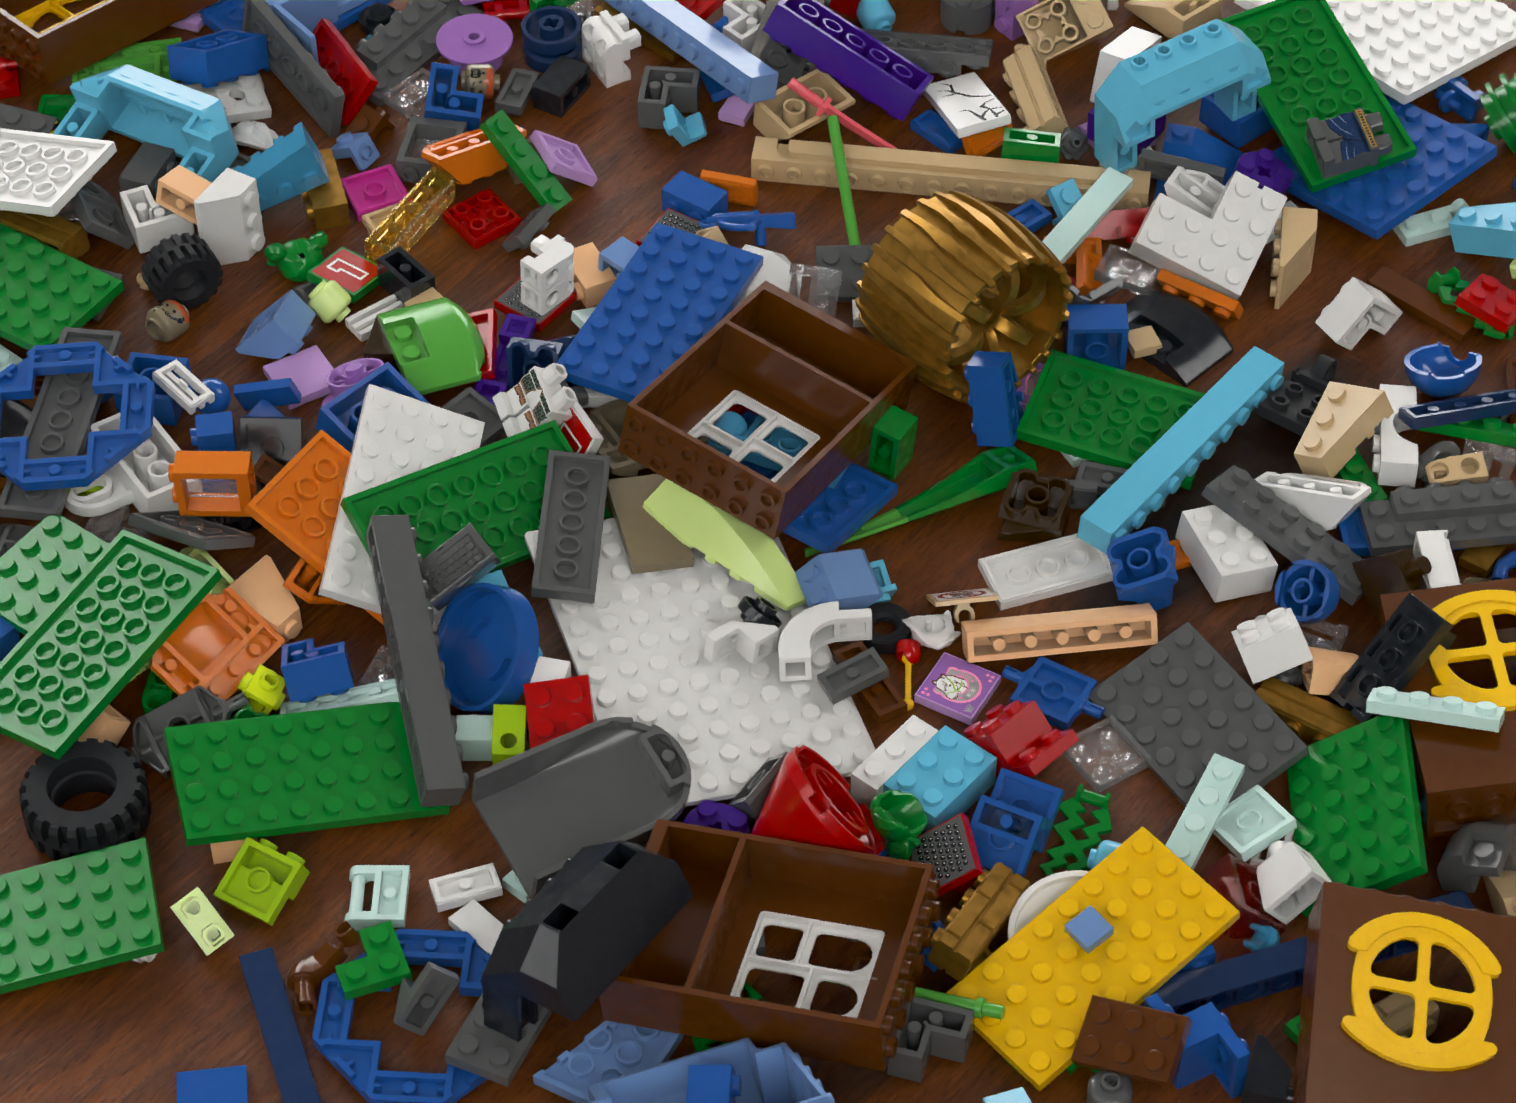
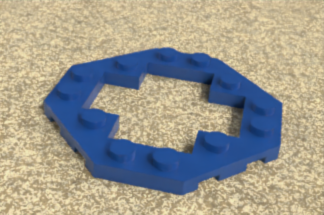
M96 341L36 345L26 352L27 357L17 365L12 363L0 372V429L3 401L34 399L36 376L93 372L92 387L94 394L122 392L119 430L88 432L87 455L28 459L29 441L27 436L0 438V473L24 491L87 487L152 436L155 402L153 381L146 376L141 377L135 373L132 366L118 356H111L105 351V347Z
M403 928L395 931L408 965L426 966L429 961L438 966L462 967L459 984L460 996H481V977L491 955L489 953L486 954L468 932ZM365 952L352 961L366 957ZM335 973L322 980L312 1035L313 1046L368 1103H455L488 1080L450 1064L447 1066L446 1074L379 1070L382 1055L381 1041L349 1039L356 998L345 1000ZM392 987L382 989L379 991L392 992Z

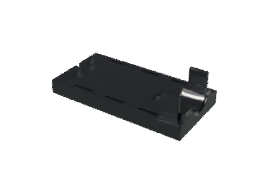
M1409 592L1334 688L1330 696L1350 711L1361 723L1379 716L1380 714L1366 712V700L1372 689L1389 686L1402 692L1439 644L1445 649L1451 646L1457 638L1456 635L1450 632L1453 625Z

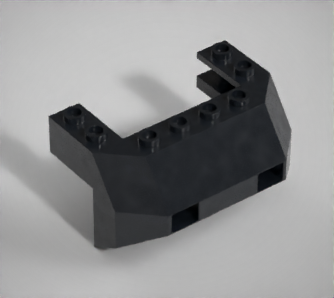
M626 841L582 847L573 858H568L563 868L553 878H549L543 885V888L533 898L525 902L522 910L512 920L509 919L503 925L481 977L484 1025L519 1042L522 1039V1029L527 1023L530 1022L535 1025L539 1021L538 1004L576 1022L694 896L678 863L642 845Z

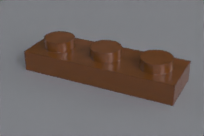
M862 640L856 641L834 650L833 660L838 665L867 650V647ZM888 677L857 692L878 724L907 713V703Z

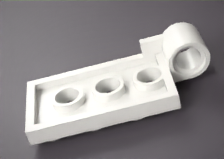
M258 75L238 76L239 79L237 81L218 82L217 87L203 88L199 83L184 85L220 99L225 107L230 123L271 118L272 109Z

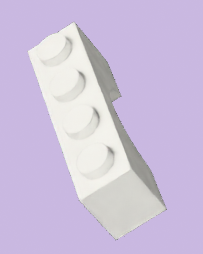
M1380 384L1379 390L1385 391L1394 413L1388 419L1384 417L1374 428L1377 434L1373 435L1372 452L1377 454H1373L1372 472H1377L1378 485L1399 487L1408 485L1415 488L1419 465L1418 444L1407 441L1398 434L1411 429L1398 418V412L1401 407L1417 404L1416 386Z

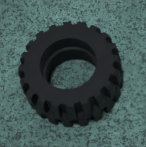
M87 738L85 742H79L77 739L60 760L43 753L35 760L36 765H31L24 774L25 779L21 781L19 788V802L27 834L40 852H46L47 857L55 861L140 839L142 837L141 831L144 832L149 825L151 801L145 772L142 770L139 760L132 756L131 752L122 746L117 748L116 743L107 740L100 743L96 738ZM100 792L111 796L102 805L87 811L74 812L60 808L67 800L82 793Z

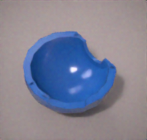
M1438 342V344L1421 346L1410 351L1404 357V366L1407 377L1411 384L1416 386L1418 391L1434 398L1447 399L1466 392L1480 375L1482 355L1469 352L1467 359L1459 360L1451 353L1450 346Z

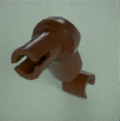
M345 920L339 922L334 928V935L338 938L335 943L327 941L312 956L299 961L289 971L287 987L294 993L295 1011L300 1015H310L314 1013L313 1010H317L315 991L321 988L322 980L333 973L336 974L335 966L343 964L348 957V954L343 950L344 947H352L359 940L356 930Z

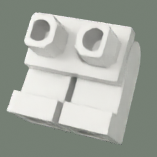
M607 10L599 12V16H591L583 23L581 29L582 58L590 65V68L606 88L630 80L631 71L623 61L630 59V50L641 46V34L636 28L629 30V21L624 13L611 16Z
M559 234L552 239L544 235L538 236L531 242V251L537 254L538 257L533 258L527 255L520 260L521 281H523L521 282V303L541 316L545 315L574 292V248L572 244L566 242L565 238Z

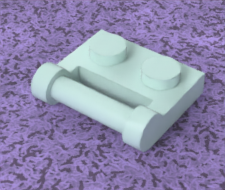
M353 866L350 869L349 875L352 887L349 912L345 914V921L356 931L390 920L394 928H405L410 866ZM369 881H374L371 911H362L365 884Z

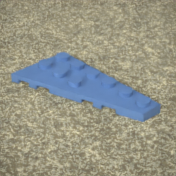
M604 1021L584 1037V1042L572 1051L566 1050L558 1056L557 1062L547 1070L541 1069L533 1075V1083L574 1103L590 1102L587 1086L668 1062L685 1035Z

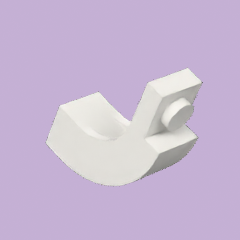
M838 601L815 605L793 617L784 627L778 642L780 682L812 680L811 659L817 650L827 644L872 640L871 608L839 610Z

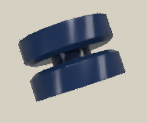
M544 6L529 12L522 20L521 26L523 58L526 64L535 71L545 73L548 66L554 63L561 55L581 61L582 25L579 16L571 9L561 6Z

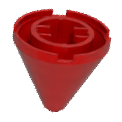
M804 745L800 748L796 746L786 754L750 833L752 835L878 855L884 850L885 846L884 839L875 829L870 811L865 803L859 806L848 792L852 786L825 758Z

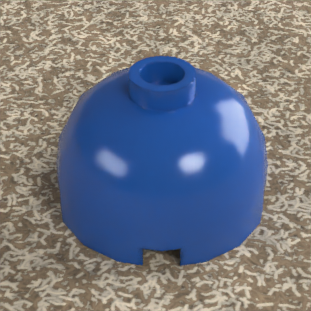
M1308 559L1297 560L1291 563L1294 565L1287 571L1283 570L1275 585V602L1277 606L1284 609L1291 607L1298 623L1313 624L1325 620L1334 612L1340 600V586L1336 575L1325 565Z

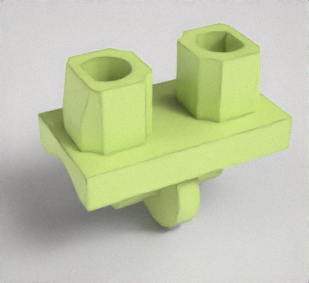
M198 886L170 907L206 956L235 936Z

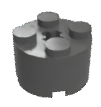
M940 0V22L943 27L953 33H956V30L965 31V35L980 34L991 26V21L994 17L995 0Z

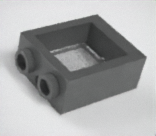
M412 116L396 158L397 175L400 180L408 183L453 188L455 181L442 175L423 159L421 151L427 145L467 132V122Z

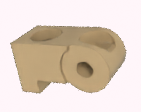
M1483 452L1449 456L1434 460L1425 467L1429 484L1441 483L1443 486H1454L1462 480H1470L1473 484L1486 483L1489 477Z

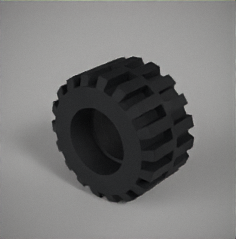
M182 233L181 236L177 234L171 235V238L167 240L164 238L158 246L154 245L150 249L151 253L147 254L144 258L146 263L142 264V278L159 304L167 299H171L183 304L188 310L190 308L196 309L203 302L207 303L210 300L209 297L217 293L218 290L216 288L221 286L222 266L203 238L200 239L196 234L190 236L189 233Z

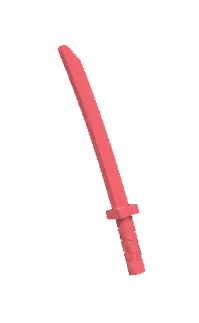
M794 77L788 83L787 87L796 92V94L818 109L815 113L817 116L820 117L823 112L828 116L836 115L840 124L875 147L898 149L830 105L832 101L830 97H827L824 101L813 91L799 83Z

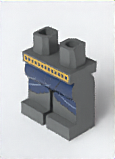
M1361 107L1354 109V112H1345L1327 120L1319 121L1318 117L1306 120V139L1323 179L1360 169L1368 164L1369 166L1377 165L1378 156L1392 152V140L1388 133L1378 136L1373 134L1383 130V121L1379 112L1365 114Z

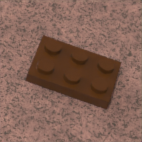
M1092 995L1071 1061L1078 1066L1114 1072L1120 1076L1171 1087L1193 1021L1188 1016Z

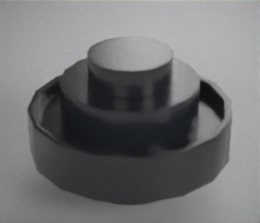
M374 3L364 8L359 14L360 29L367 35H373L375 28L379 24L385 26L390 22V18L396 9L382 3Z
M744 596L738 604V608L742 612L740 616L743 622L775 625L778 628L782 625L781 620L776 616L777 608L760 596H757L756 599Z

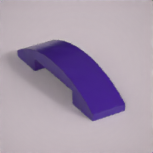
M510 313L506 316L499 332V344L496 349V379L488 380L481 378L474 389L494 406L493 397L500 391H509L506 347L511 337L532 339L536 326L535 318Z

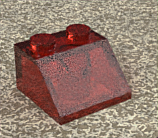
M1229 853L1198 873L1203 880L1240 911V918L1222 934L1233 940L1252 938L1255 930L1250 928L1251 923L1271 926L1279 932V935L1286 932L1284 923L1264 911L1256 874L1257 869Z

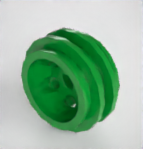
M1503 72L1499 75L1502 85L1495 88L1490 81L1485 83L1488 94H1481L1479 97L1488 113L1484 117L1494 136L1498 141L1503 138L1516 155V73L1513 74L1514 78L1510 80Z

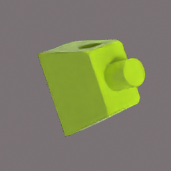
M494 704L491 749L493 765L529 750L530 737L526 705Z

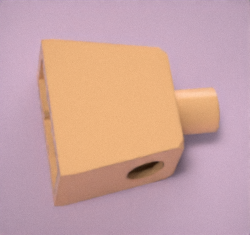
M1309 647L1313 660L1302 664V673L1300 675L1303 678V683L1308 693L1330 695L1359 656L1354 653Z

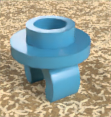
M1251 923L1250 928L1255 930L1251 942L1243 941L1244 947L1250 949L1251 952L1278 945L1280 943V935L1271 926Z

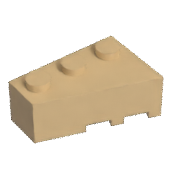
M1329 381L1293 453L1303 474L1333 478L1356 454L1355 448L1365 438L1370 439L1374 435V428L1384 417L1388 419L1394 413L1384 390Z

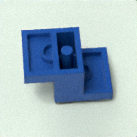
M1001 767L991 797L981 794L970 823L982 867L991 870L996 863L1001 862L1010 868L1013 874L1018 873L1024 877L1033 851L1043 853L1065 791Z
M1157 993L1144 1000V1007L1175 1013L1168 1003L1164 1004ZM1212 1002L1184 1014L1193 1022L1173 1080L1175 1088L1178 1090L1213 1073L1231 1099L1242 1095L1247 1077L1249 1057L1251 1056L1246 1041L1243 1038L1237 1037L1231 1029L1227 1016L1223 1012L1219 1013Z

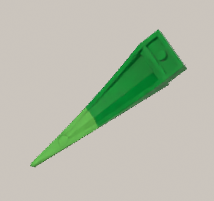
M1014 446L996 447L981 452L961 468L922 493L866 522L841 545L1000 492L1007 488L1013 471L1018 472L1022 469H1031L1037 472L1036 462ZM811 546L804 549L805 557L821 552Z

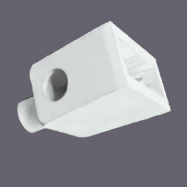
M1275 841L1268 847L1270 857L1258 866L1256 874L1264 911L1287 925L1317 899L1324 881L1331 883L1332 881L1309 852L1293 841L1287 843Z

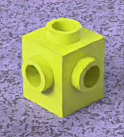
M259 664L253 674L247 671L237 687L245 693L250 703L249 705L252 706L254 712H264L266 715L272 709L277 711L286 697V694L282 692L286 685L284 678L262 664Z

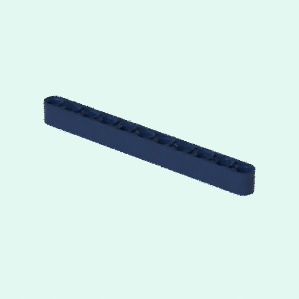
M1456 891L1425 900L1445 902L1451 906L1466 909L1475 908L1465 891ZM1307 936L1174 975L1153 994L1157 993L1164 1004L1168 1003L1173 1008L1175 1014L1184 1015L1210 1002L1219 1011L1303 985ZM1402 940L1392 943L1376 956L1372 964L1418 951L1417 943Z

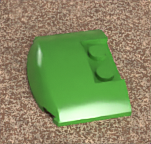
M182 37L131 44L72 74V83L126 64L176 82L178 80L170 79L167 46L183 42Z
M443 297L377 314V319L401 375L421 395L481 380L482 371H480L482 363L485 364L482 337L471 317L455 302Z

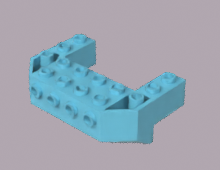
M1216 18L1119 62L1094 94L1095 158L1106 170L1108 167H1111L1121 173L1137 166V144L1155 136V119L1214 93V103L1232 122L1255 112L1257 89L1271 83L1263 52L1239 28Z
M128 64L72 83L70 90L76 102L53 133L55 135L101 140L106 132L111 130L142 143L148 142L172 148L175 150L176 156L183 158L179 165L210 182H213L226 168H229L239 154L231 123L220 99Z

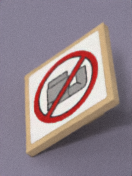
M989 588L926 594V599L935 607L955 605L952 615L957 623H960L959 613L962 610H968L969 620L975 619V612L970 603L999 600L998 595Z

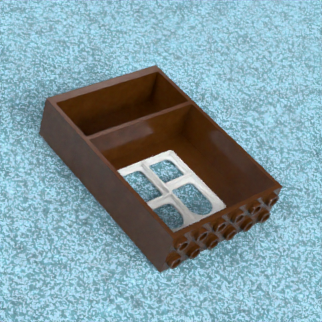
M765 280L627 404L618 451L775 539L871 444L873 426L892 405L902 410L907 408L918 364ZM734 404H741L766 419L744 441L712 425ZM782 427L806 440L808 444L795 457H792L763 440L775 428ZM707 436L729 448L732 453L727 456L697 438ZM750 452H758L781 465L783 469L770 480L740 462Z
M657 819L646 848L676 861L694 896L599 996L603 1020L727 1043L748 1037L756 1048L761 1047L762 1049L785 1042L793 1053L798 1052L803 1057L885 1071L889 1058H894L897 1052V1030H903L906 1024L907 1010L904 1009L906 1002L912 1003L915 996L916 983L914 980L915 976H920L923 971V952L925 948L929 949L931 946L930 939L933 936V929L931 928L933 921L938 922L941 914L942 904L940 901H937L940 881L935 879L934 865ZM774 925L797 929L803 932L793 960L785 961L756 954L765 927ZM822 934L865 942L872 950V959L869 964L856 971H842L814 966L809 963L816 939ZM760 969L804 978L796 1005L792 1007L741 998L740 995L749 971ZM823 981L849 986L856 992L858 997L854 1009L844 1015L810 1010L818 984Z

